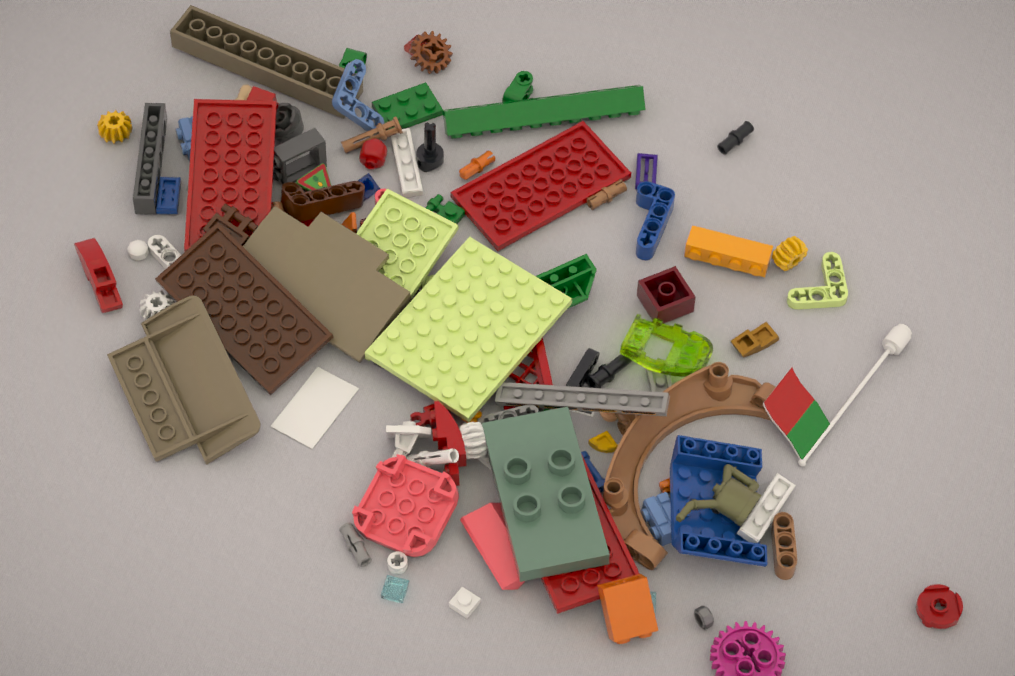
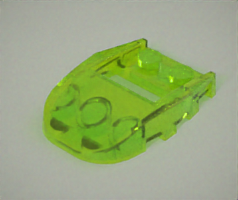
M640 314L636 315L621 344L620 354L647 370L679 377H686L706 367L713 353V345L704 335L695 331L689 333L682 330V325L674 323V326L663 324V320L656 318L651 322L642 319ZM651 335L674 343L666 360L660 358L655 360L646 356L644 349Z

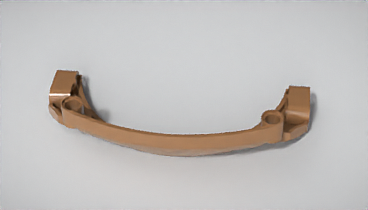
M715 362L684 377L663 391L670 395L667 417L637 415L614 452L605 478L603 499L611 507L609 511L633 560L649 570H654L668 554L649 531L641 514L638 500L640 474L654 448L676 429L710 416L736 414L760 417L772 421L763 406V402L774 390V385L767 382L761 385L755 379L740 375H730L728 377V366L722 362Z

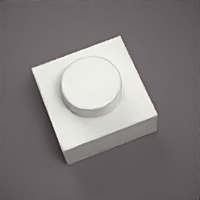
M461 587L449 601V608L467 619L481 603V598Z

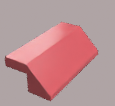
M489 503L463 516L460 521L502 590H518L525 581L520 582L500 503Z

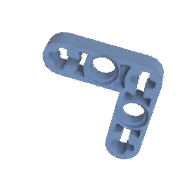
M355 59L346 65L332 98V105L338 112L366 131L377 128L374 124H384V119L380 114L355 98L366 73L365 64L361 60ZM346 81L351 82L353 86L352 90H349L346 87ZM355 108L361 110L362 117H358L355 114Z

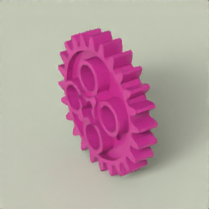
M747 621L744 622L743 627H740L735 622L734 629L727 625L726 633L720 630L719 636L714 638V645H711L710 661H713L711 668L717 669L715 676H781L786 653H783L784 645H778L779 637L772 638L773 630L765 632V625L758 629L756 622L753 623L752 627L748 626ZM747 641H752L755 644H748ZM728 651H732V652H735L736 654H735V655H730V654H728L727 652H728ZM759 659H766L768 662L764 663ZM745 669L748 670L749 673H743L740 670Z

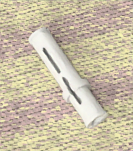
M453 448L435 452L421 451L419 454L408 455L406 459L429 468L432 465L455 463L459 459V453Z

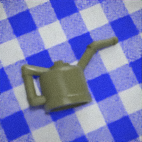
M726 464L723 467L722 484L716 483L712 489L715 492L714 499H692L677 514L676 520L678 522L683 521L692 510L714 508L741 527L762 496L756 492L759 484L755 479H751L736 469L737 467Z

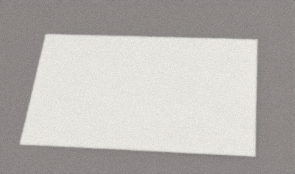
M317 367L270 427L313 449L359 388Z

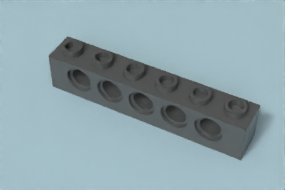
M145 103L133 193L135 214L156 215L167 126L165 103Z

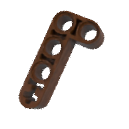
M350 181L304 192L298 184L287 182L282 185L280 202L283 204V209L288 215L301 222L315 219L320 212L331 215L362 207L365 185L359 181Z

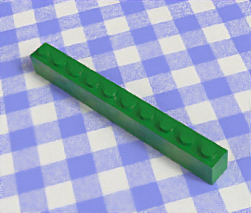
M632 85L445 109L442 111L445 134L447 136L451 135V138H461L465 133L477 136L482 135V131L490 130V133L503 132V128H510V131L522 130V126L530 125V128L542 127V123H550V126L561 125L562 121L569 120V123L581 122V118L588 117L589 120H600L601 116L609 115V118L621 117L620 113L627 112L628 115H638L640 111L646 109L643 86Z

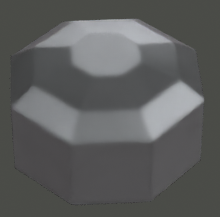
M702 605L694 610V617L700 628L706 630L713 626L714 618L709 608Z

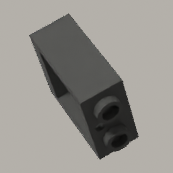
M316 128L275 146L273 175L277 181H280L282 184L287 182L295 183L299 178L320 164L324 163L327 167L326 141ZM309 151V154L286 165L287 161Z

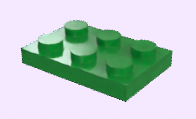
M426 82L372 101L373 110L383 117L384 123L393 120V117H397L401 129H406L443 115L441 105Z

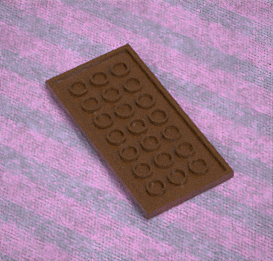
M219 223L214 225L155 278L156 282L176 302L189 296H197L202 300L226 352L269 395L273 394L333 338V334Z

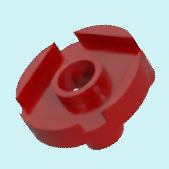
M934 584L926 587L916 602V611L923 625L936 629H946L955 626L963 611V602L960 595L949 590L950 587L946 585ZM936 603H940V605L945 606V608L943 610H937L935 608Z

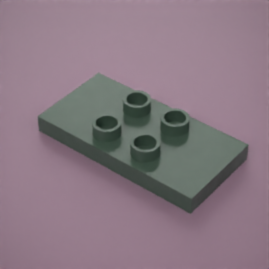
M563 407L482 423L487 454L520 582L608 565L610 555L569 408Z

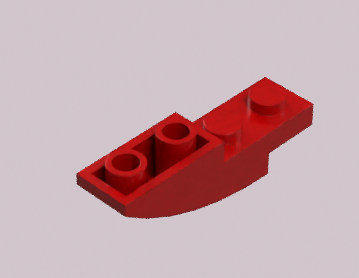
M92 238L74 243L86 278L91 283L101 312L106 313L121 309L123 303L116 287L117 282L106 256L96 239Z
M434 401L435 410H430L431 423H436V428H432L433 442L438 441V450L453 448L458 451V461L444 466L445 472L451 476L455 485L460 486L458 467L467 466L462 434L449 411L439 401Z

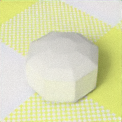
M138 239L130 242L127 248L130 258L136 261L145 259L149 253L146 242Z

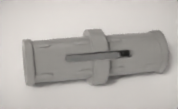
M349 522L342 525L339 531L347 542L346 547L348 551L353 553L358 566L364 567L368 565L372 558L364 547V540L358 536L352 523Z

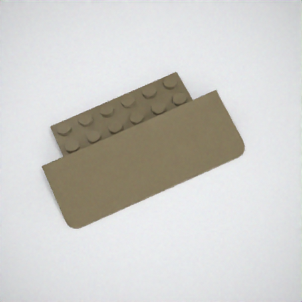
M186 297L145 320L141 325L146 337L107 354L156 462L197 444L207 465L259 432L261 427L259 418L199 297Z

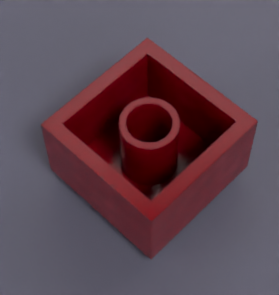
M676 266L638 280L637 297L656 326L694 312L696 297Z

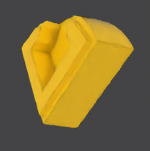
M608 431L588 441V444L593 449L603 453L615 452L618 446Z

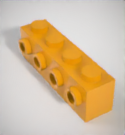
M692 225L686 242L684 257L715 266L730 268L734 271H742L754 276L765 277L771 260L773 246Z

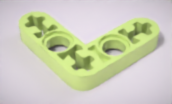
M827 252L822 257L821 267L825 286L791 289L787 296V304L790 308L797 310L840 307L846 304L848 289L842 261L837 253ZM830 261H832V263H834L833 269H831V263H830ZM836 276L840 281L832 282L829 277ZM837 289H838L839 297H841V298H838L837 295H835V292H836ZM819 294L823 299L820 301L814 300L812 295Z

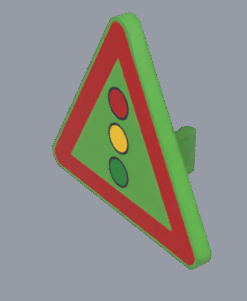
M324 163L320 164L299 178L296 184L307 191L331 186L326 165Z

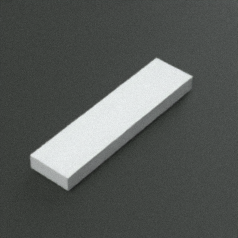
M410 128L402 129V134L397 133L390 136L402 196L405 198L423 195V188Z
M777 473L737 534L748 542L758 543L796 485Z

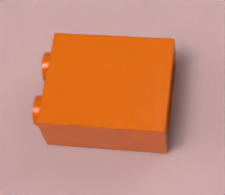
M638 574L597 585L609 639L617 642V644H624L630 642V638L637 636L639 638H646L652 636V632L658 631L647 577Z

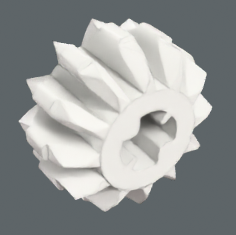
M162 290L159 293L152 291V295L145 294L144 299L140 300V315L145 321L175 303V301L169 294L164 295Z
M469 422L462 425L460 432L465 445L466 458L474 460L486 456L487 446L482 424L480 422Z

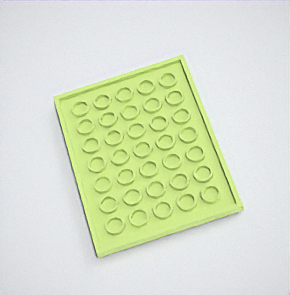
M469 237L365 351V357L434 401H439L445 408L469 422L572 304V298Z

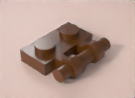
M224 204L221 211L226 214L221 217L215 213L203 230L207 233L214 225L219 223L235 240L244 246L250 238L245 233L246 230L254 233L258 225L253 223L254 220L250 217L240 214L239 210L234 206L230 207ZM236 220L240 225L236 227L230 222Z

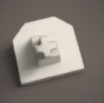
M405 421L403 425L398 426L386 425L387 438H395L396 449L392 457H397V454L404 455L405 457L410 455L418 438L431 437V428L416 425V422Z

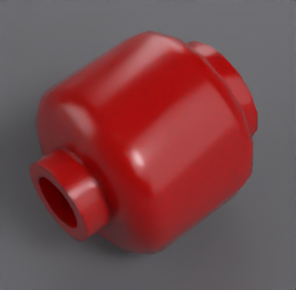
M379 139L365 141L359 155L360 162L371 170L381 168L386 160L387 147Z

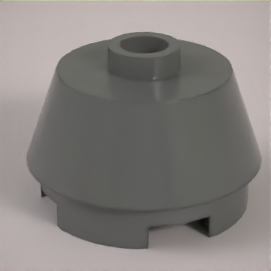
M279 103L276 112L275 140L284 143L302 134L304 130L300 110L290 103Z

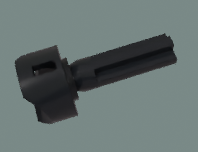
M425 123L424 143L416 151L417 165L423 172L432 171L444 163L443 148L436 143L435 123Z

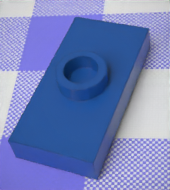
M160 177L156 207L157 214H178L181 177Z

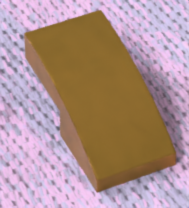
M765 322L751 332L747 329L732 339L731 343L744 358L779 341V336Z

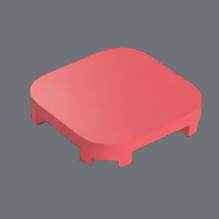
M397 454V457L389 458L384 462L380 461L377 464V472L359 506L354 505L352 512L354 524L360 534L366 539L394 551L402 552L406 556L419 557L430 552L437 544L457 506L459 492L451 476L446 472L440 473L410 461L404 455Z

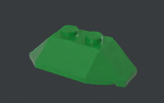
M586 253L536 277L572 298V304L568 307L569 309L588 300L597 269Z

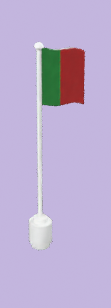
M898 324L891 329L882 341L885 350L884 354L830 423L819 404L799 381L793 367L790 368L763 402V406L770 419L787 438L797 454L800 466H806L808 458L888 354L899 355L905 348L912 335V331L908 326Z

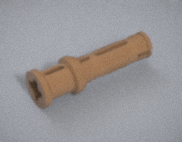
M393 117V120L384 124L378 123L376 125L377 128L341 141L345 153L362 147L363 143L367 140L381 139L385 141L387 137L394 134H402L403 131L397 117Z

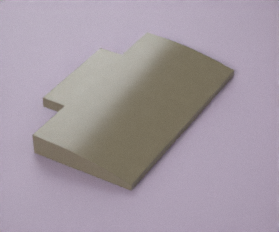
M274 206L243 246L333 334V338L328 343L359 363L365 358V351L411 300L410 291L378 272L389 259V254L322 212L307 227Z

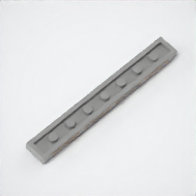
M503 382L497 389L495 403L499 406L520 407L535 405L537 408L545 409L568 407L569 410L667 417L670 395L666 392Z

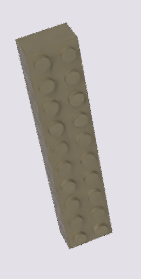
M192 5L189 6L170 30L172 47L340 118L344 119L346 117L332 105V98L345 70L342 67ZM363 80L355 97L356 99H359L363 93ZM346 81V87L349 90H352L353 86L351 82Z

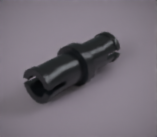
M745 121L739 128L732 130L728 137L717 145L718 150L726 155L733 147L740 145L743 139L753 132V125L749 121Z

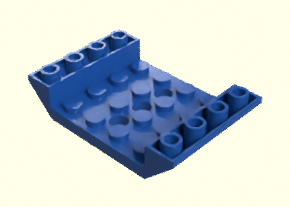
M677 435L670 463L672 546L680 554L766 567L768 565L767 545L760 544V541L758 543H751L737 534L741 527L720 512L715 514L710 508L692 510L683 521L678 522L676 520L677 514L692 499H714L715 492L712 489L716 483L722 484L723 467L726 464L737 467L736 469L757 482L756 476L763 468L762 449Z

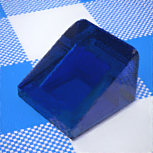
M369 173L358 180L365 185L364 201L380 190Z

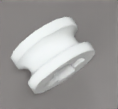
M396 551L388 556L387 567L391 573L399 575L407 570L408 559L404 553ZM395 560H400V566H395Z

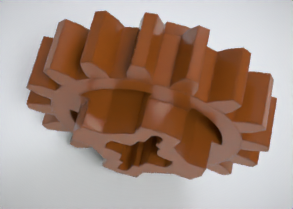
M426 31L422 35L418 34L415 40L412 41V47L409 50V53L413 54L410 59L416 60L414 66L420 65L421 71L423 72L427 69L428 74H431L433 70L436 74L440 70H445L451 62L450 57L453 55L452 52L448 51L451 45L445 44L447 38L442 40L440 33L434 36V31H431L429 35Z

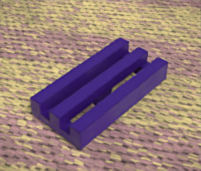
M637 154L635 189L642 182L640 181L641 159H645L644 182H648L649 159H653L652 183L656 184L658 155Z

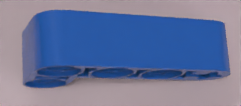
M647 181L639 183L636 194V204L643 209L649 210L638 235L636 256L645 261L652 259L672 214L675 200V192L671 188Z

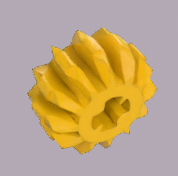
M117 110L113 113L107 111L106 115H101L97 124L101 138H104L106 142L112 140L113 144L116 141L123 143V138L129 139L133 129L130 117L124 111L118 113Z
M792 236L782 241L776 247L771 258L777 267L787 271L803 261L808 249L802 240Z

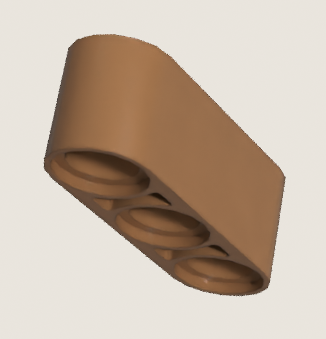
M779 512L774 516L771 528L774 571L778 578L789 580L794 576L797 565L794 520L790 514Z

